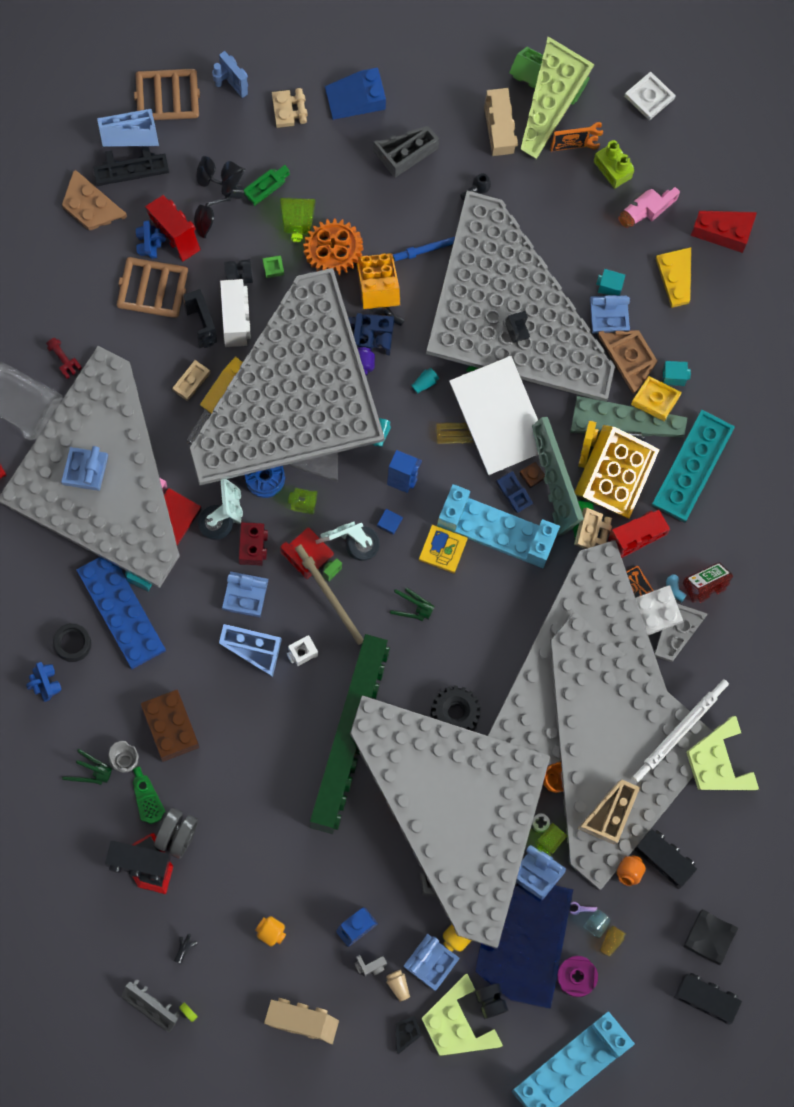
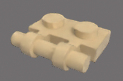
M301 88L295 90V96L290 95V90L272 92L276 128L294 126V119H299L300 124L307 123L306 117L308 113L304 105L306 99ZM297 104L298 110L293 111L292 105Z
M584 508L582 512L584 520L579 523L574 545L588 549L595 545L607 543L608 533L612 529V518L605 517L604 522H602L603 514L589 508ZM599 529H600V530H601V534H600V537L597 538L598 532H599Z

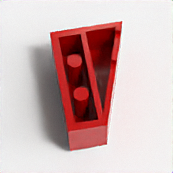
M162 195L145 206L149 218L154 225L171 241L169 243L170 246L177 248L182 262L201 250L194 232L196 230L194 224L186 220L184 213L176 209V205L171 199L168 200Z
M699 211L691 236L743 253L757 212Z
M660 510L655 512L649 511L643 517L633 519L624 525L612 529L607 541L616 540L621 558L668 535L670 527Z

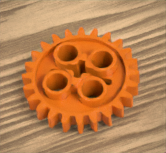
M334 218L333 223H330L327 219L325 225L320 221V227L313 226L314 232L308 231L309 237H305L306 243L303 246L305 249L304 254L307 256V263L310 262L311 268L316 267V271L333 268L334 271H337L338 275L341 274V270L347 273V267L349 266L353 269V262L359 263L357 257H362L361 251L364 249L360 232H356L355 226L351 228L350 222L344 225L343 219L339 223H337L336 218Z

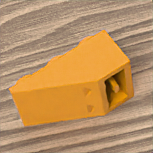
M393 254L357 257L359 260L357 271L363 309L399 306L400 288Z

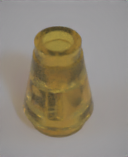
M612 925L611 929L607 930L600 951L610 957L625 940L626 933Z

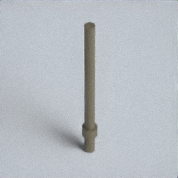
M301 544L295 547L296 552L302 559L301 563L305 569L308 568L358 645L362 644L364 639L314 565L315 561L313 558L308 556Z

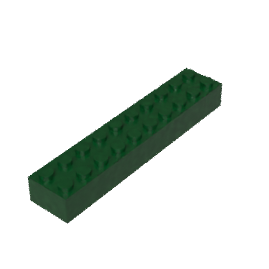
M368 634L364 636L311 816L310 828L329 834H333L334 829H339L341 822L339 812L344 811L347 796H344V794L350 791L352 784L350 774H354L357 767L358 758H355L356 754L360 755V751L355 741H353L350 732L362 695L372 699L377 698L379 691L377 681L382 680L385 665L382 664L383 662L387 663L390 647L387 646L388 640Z

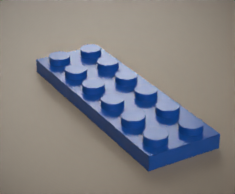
M99 557L76 569L131 669L166 651L119 566Z

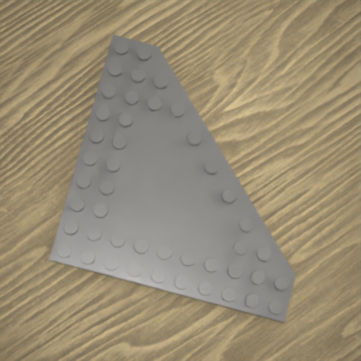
M467 191L426 354L477 368H482L497 360L512 356L522 380L607 402L615 368L614 364L604 354V349L598 340L594 339L583 318L579 317L570 299L564 295L561 290L562 287L555 277H552L541 256L537 255L528 237L524 236L520 230V225L513 215H510L503 200ZM526 311L528 318L525 324L530 337L529 339L512 343L505 325L508 315Z
M333 268L299 275L295 278L291 288L285 294L276 312L270 318L266 328L260 334L251 352L245 358L236 376L230 382L226 392L220 398L211 416L207 419L196 440L190 446V453L199 485L375 444L385 440Z
M97 346L0 494V504L160 588L180 555L129 361ZM92 446H97L100 448L99 452L108 453L109 456L100 491L62 485L61 481L70 447L92 450Z
M616 540L584 549L577 553L571 569L488 734L489 737L550 756L548 765L561 762L550 640L575 611L667 691Z
M575 611L550 640L552 675L554 676V698L557 711V732L559 733V755L562 768L561 778L564 790V812L567 825L566 835L569 847L568 858L569 864L598 890H601L617 871L621 860L631 854L694 776L686 752L713 731L702 721L698 720L653 770L650 769L637 783L632 777L645 764L644 761L650 754L653 753L690 711ZM622 779L640 787L618 843L613 845L577 829L618 781Z
M362 695L350 735L353 741H355L365 764L369 767L379 790L385 797L386 803L393 816H395L404 837L409 842L420 867L424 870L428 882L440 900L444 912L450 919L457 936L498 948L550 756Z

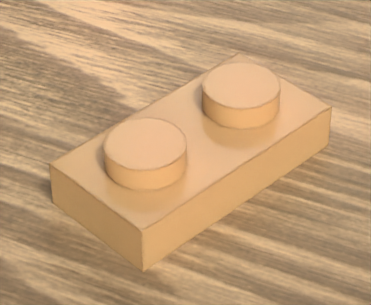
M194 360L172 390L188 401L208 377L210 370Z

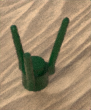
M405 588V591L414 598L397 589L394 590V593L416 604L418 607L415 612L419 614L393 610L390 611V614L415 618L423 621L424 618L429 620L435 607L431 602L423 599L409 588Z
M78 749V753L97 765L95 767L79 760L76 763L93 770V777H96V779L71 776L62 777V780L102 785V782L108 783L112 768L108 767V764L102 763L88 753Z

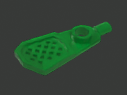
M136 767L133 769L136 777L133 780L140 818L149 824L159 822L165 813V809L148 776L143 775L140 767ZM140 783H146V788L140 789Z

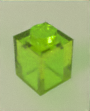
M552 823L536 842L537 849L552 856L568 835Z

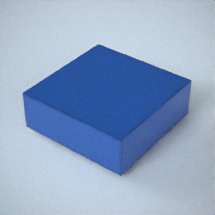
M386 509L377 527L394 535L403 517Z

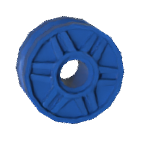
M283 466L245 474L247 488L257 497L269 498L275 496L284 487L285 473ZM262 474L270 475V477L265 480L260 478Z

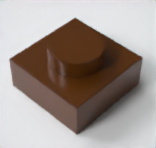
M536 462L530 464L519 473L529 488L543 481L545 477L544 472Z

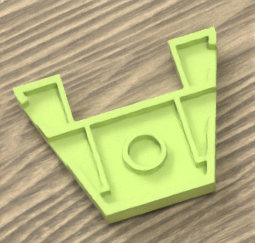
M736 716L727 719L724 724L718 726L710 735L704 737L686 752L698 790L759 789L754 772L738 777L734 776L723 739L741 733Z
M465 974L422 1017L425 1028L439 1056L500 1048L503 1046L495 1029L475 1038L457 1002L458 999L475 991L468 974Z

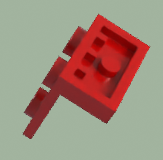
M309 527L290 544L285 542L280 546V553L306 580L312 574L301 563L302 559L296 552L295 547L301 544L308 556H311L315 561L314 565L317 569L334 556V552L324 542L316 544L315 540L320 538Z

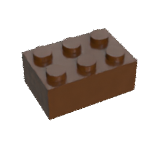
M178 689L141 703L162 762L199 748Z

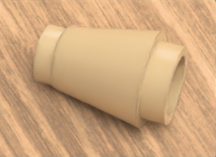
M401 970L386 976L388 980L386 983L399 1002L410 997L405 974H402Z

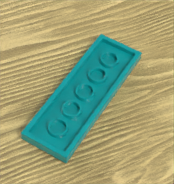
M701 410L651 506L685 523L735 426Z

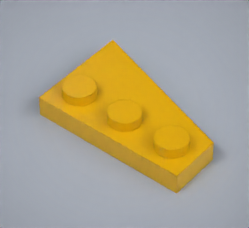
M691 247L657 255L655 259L671 308L689 304Z

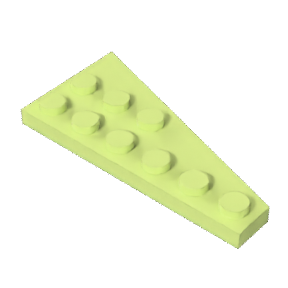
M547 37L545 52L521 145V150L535 159L538 158L594 67L593 63L550 37Z

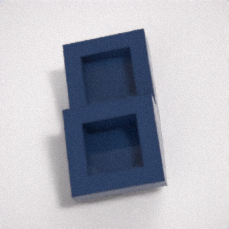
M513 471L496 480L498 487L516 513L533 504L527 491L521 486Z

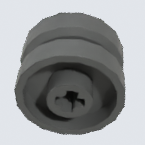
M173 807L163 821L156 837L154 848L164 852L171 845L170 855L181 859L193 839L199 820L188 815L182 821V811Z

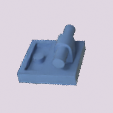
M225 51L219 54L220 64L215 63L212 71L215 85L221 87L222 81L226 79L243 98L248 95V75L243 68L240 69L237 66V62L232 55L229 56Z
M616 295L590 297L592 334H598L600 331H604V333H615V331L629 332L628 304L630 303V298Z
M92 446V450L70 447L61 481L62 485L100 491L109 456L108 453L99 452L100 448L97 446Z
M230 571L222 610L261 617L268 579Z
M530 845L526 850L528 854L521 861L516 883L543 900L563 876L566 868L554 861L545 852H541Z
M427 934L403 967L436 992L460 958L440 944L437 938Z

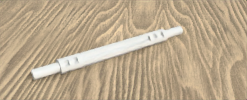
M725 679L712 692H708L644 761L645 764L632 777L637 783L650 769L653 770L718 700L717 697L729 685Z

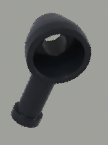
M484 173L479 174L474 178L473 186L467 191L475 193L488 192L491 187L489 177ZM467 191L460 194L463 201Z

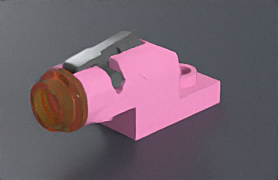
M674 187L671 191H665L662 196L653 189L647 190L643 194L636 193L618 217L619 222L625 228L633 227L637 222L646 217L652 222L678 199L680 191Z

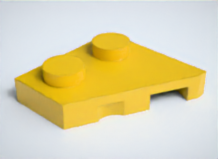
M589 421L578 467L585 468L591 446H595L599 431L595 429L597 422Z

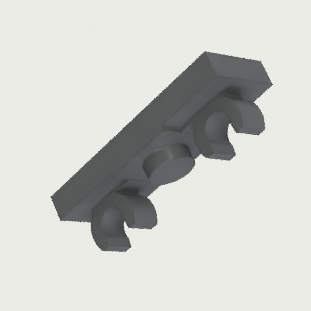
M135 980L133 984L129 982L121 997L170 1033L178 1020L180 1011L178 1010L175 1014H172L169 1011L172 1006L171 1004L164 1008L156 998L146 993L147 986L140 990L137 987L139 980Z

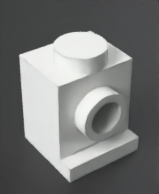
M309 635L288 646L289 652L287 656L290 662H295L297 666L318 657V651ZM304 651L305 655L299 656L298 652Z

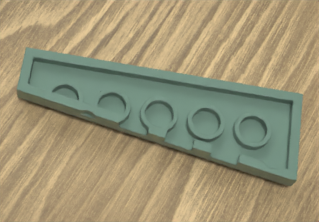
M577 396L570 433L586 434L589 421L597 422L595 429L599 430L598 433L601 432L603 425H607L623 432H641L642 436L684 437L687 417L669 414L666 420L662 421L636 407Z
M541 417L532 425L540 464L545 468L546 472L544 481L545 484L549 485L551 493L548 495L549 502H553L555 510L552 513L554 523L560 526L557 535L563 536L583 521L584 518L548 417Z

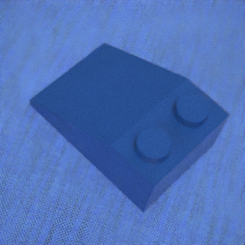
M378 68L356 72L325 86L333 120L386 109V97Z

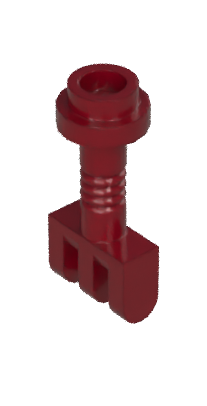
M52 338L46 343L47 349L54 351L63 363L59 370L66 379L70 377L66 370L69 369L71 374L74 375L76 373L73 368L74 365L79 371L82 369L75 357L71 360L67 358L60 348L61 341L59 339Z

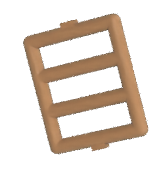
M195 69L136 72V92H134V98L137 101V111L144 110L143 79L154 78L155 113H152L154 120L193 119L199 117L198 98H200V90L197 86V71ZM190 76L192 111L181 112L179 77ZM172 77L173 112L163 113L161 78Z
M128 257L123 277H120L119 280L120 291L116 304L117 307L177 318L183 294H186L185 283L188 268ZM133 265L144 267L136 304L125 302ZM151 268L162 270L154 307L143 305ZM169 271L180 273L172 310L161 308Z

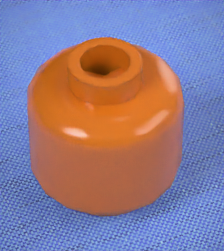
M635 855L626 856L621 860L616 874L622 884L626 886L637 885L640 883L646 867L640 857Z

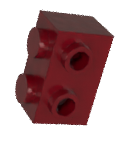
M241 522L240 565L263 566V560H267V548H264V541H268V530H265L264 523Z

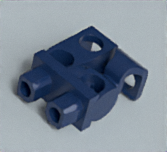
M357 313L356 317H348L351 329L355 330L353 336L357 348L366 347L372 351L373 347L379 349V346H382L386 350V355H390L394 316L362 315Z

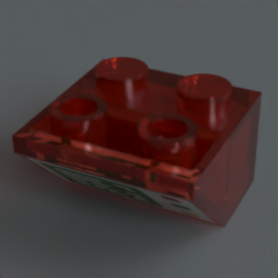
M718 562L686 577L683 585L692 602L694 603L699 600L701 603L709 599V595L715 592L720 594L727 590L726 587L730 585L733 575Z

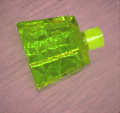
M280 198L284 232L292 233V241L301 242L303 234H308V231H311L315 213V199Z

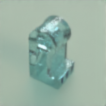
M596 909L583 927L599 939L609 927L611 920L603 912Z

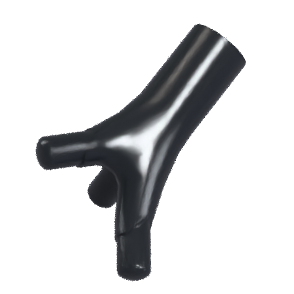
M384 307L383 311L385 314L379 315L394 316V322L402 326L404 319L394 314L389 307Z
M188 933L185 940H183V937H179L180 948L174 959L175 962L181 964L188 950L197 945L196 941L189 943L191 934Z

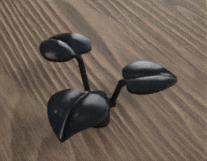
M203 156L199 162L196 174L198 184L206 187L211 180L222 185L221 192L225 196V198L208 202L205 206L200 204L196 209L194 223L197 232L202 238H206L214 221V212L210 206L224 201H231V198L241 199L244 194V188L238 182L246 169L235 162L228 161L224 164L221 170V179L223 181L212 177L216 167L210 157Z

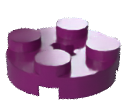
M572 956L559 967L557 981L560 989L567 995L584 997L596 987L598 972L589 959L583 956ZM576 971L583 975V979H580L579 982H575V979L572 978Z

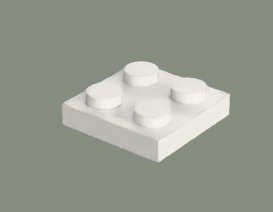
M649 72L629 89L624 97L650 121L671 103L676 95L652 72Z
M670 585L635 598L648 635L684 622Z

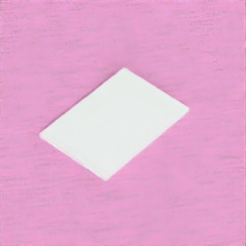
M512 356L497 360L492 364L449 381L488 475L539 454L532 425L538 419Z

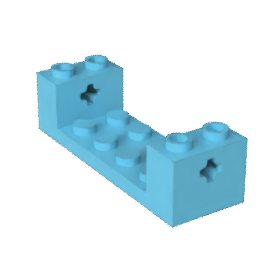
M454 484L452 485L440 513L437 527L465 536L469 540L544 568L560 528L559 525L542 519L539 526L470 499L469 490Z
M608 1011L511 1092L523 1107H558L635 1043Z

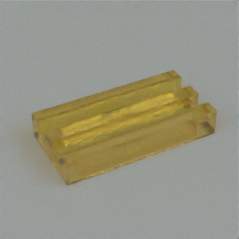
M441 423L436 425L437 444L474 442L470 431L441 432V429L468 428L467 423ZM467 435H471L470 437H441V436H467Z

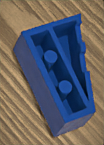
M396 450L389 465L387 485L406 493L409 492L410 488L414 489L422 460Z

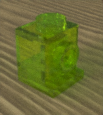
M295 488L294 493L290 492L288 503L291 504V510L313 515L318 491L313 492ZM299 497L306 499L304 501H300Z

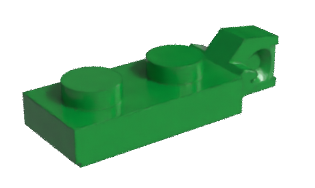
M286 165L282 166L279 170L270 169L246 187L244 195L256 206L286 182L285 178L290 175V170Z

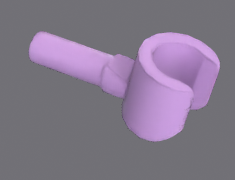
M577 902L570 903L571 906H578L576 912L570 911L572 915H577L584 911L597 912V907L580 906Z

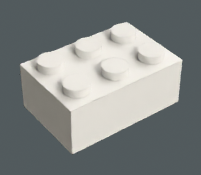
M243 279L222 280L220 283L225 347L247 346V339H251L247 286H243Z

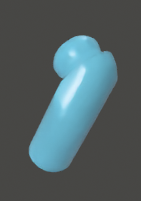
M672 574L667 578L666 586L670 585L674 597L683 602L687 594L679 590V577Z

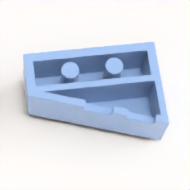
M152 109L97 118L103 147L159 146Z
M224 624L219 644L273 677L282 642L281 637Z

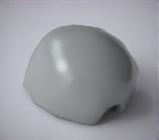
M126 741L115 742L110 747L108 753L109 764L118 772H130L137 766L139 759L135 746H131Z

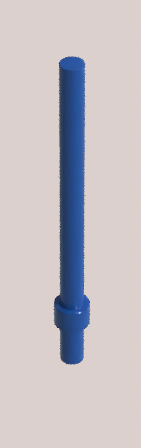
M455 236L417 248H407L406 251L393 254L394 262L406 258L412 259L416 255L453 245Z

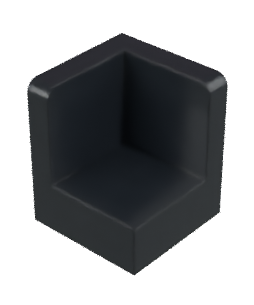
M526 311L508 315L505 325L512 343L526 340L530 337L525 324L528 318Z

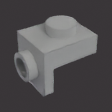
M358 955L356 956L357 962L354 963L359 974L363 972L364 976L371 973L375 976L385 970L384 966L387 965L383 956L365 965L361 956Z

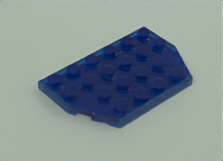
M521 885L515 886L498 948L480 944L475 972L491 985L499 983L503 995L510 1001L551 1009L574 889L554 885L544 899L541 900Z

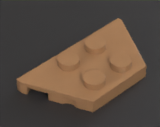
M73 171L62 207L90 231L101 225L111 224L113 220L125 219L127 217V214L78 171Z
M639 330L629 332L615 331V333L598 332L599 339L628 387L635 394L657 364V359Z

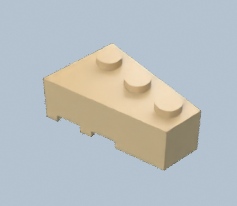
M509 89L487 90L484 110L492 156L514 154L515 147L518 146L517 136H514L515 123L514 119H512Z
M621 779L577 829L613 845L618 843L640 787Z
M279 998L278 1001L271 1000L264 1024L290 1033L308 1036L311 1039L323 1040L333 1045L339 1020L328 1015L327 1010L317 1007L315 1011L310 1010L308 1005L297 1003V1006L290 1005L291 1001Z

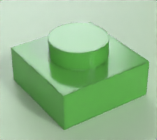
M281 255L263 258L266 278L284 275Z
M337 558L333 562L329 561L323 568L325 570L323 577L330 581L342 569V562Z

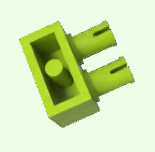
M612 140L608 142L607 147L595 153L593 162L614 189L632 178L634 167L628 155L623 154L619 148L617 141Z

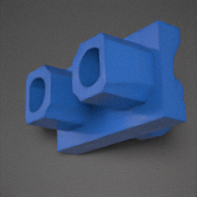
M149 220L143 221L144 226L136 228L137 238L139 240L144 239V243L137 244V253L140 256L148 255L154 259L157 258V248H160L161 243L166 241V235L162 234L160 229L150 225Z
M42 662L36 663V667L32 669L33 674L29 676L30 682L26 684L28 690L33 689L35 694L41 693L43 701L46 702L52 696L60 693L61 686L58 681L49 683L48 677H52L55 674L52 664L43 665Z

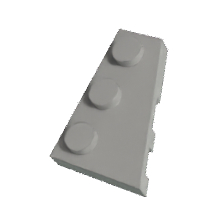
M677 604L684 622L661 631L655 650V657L673 662L708 615L707 613Z

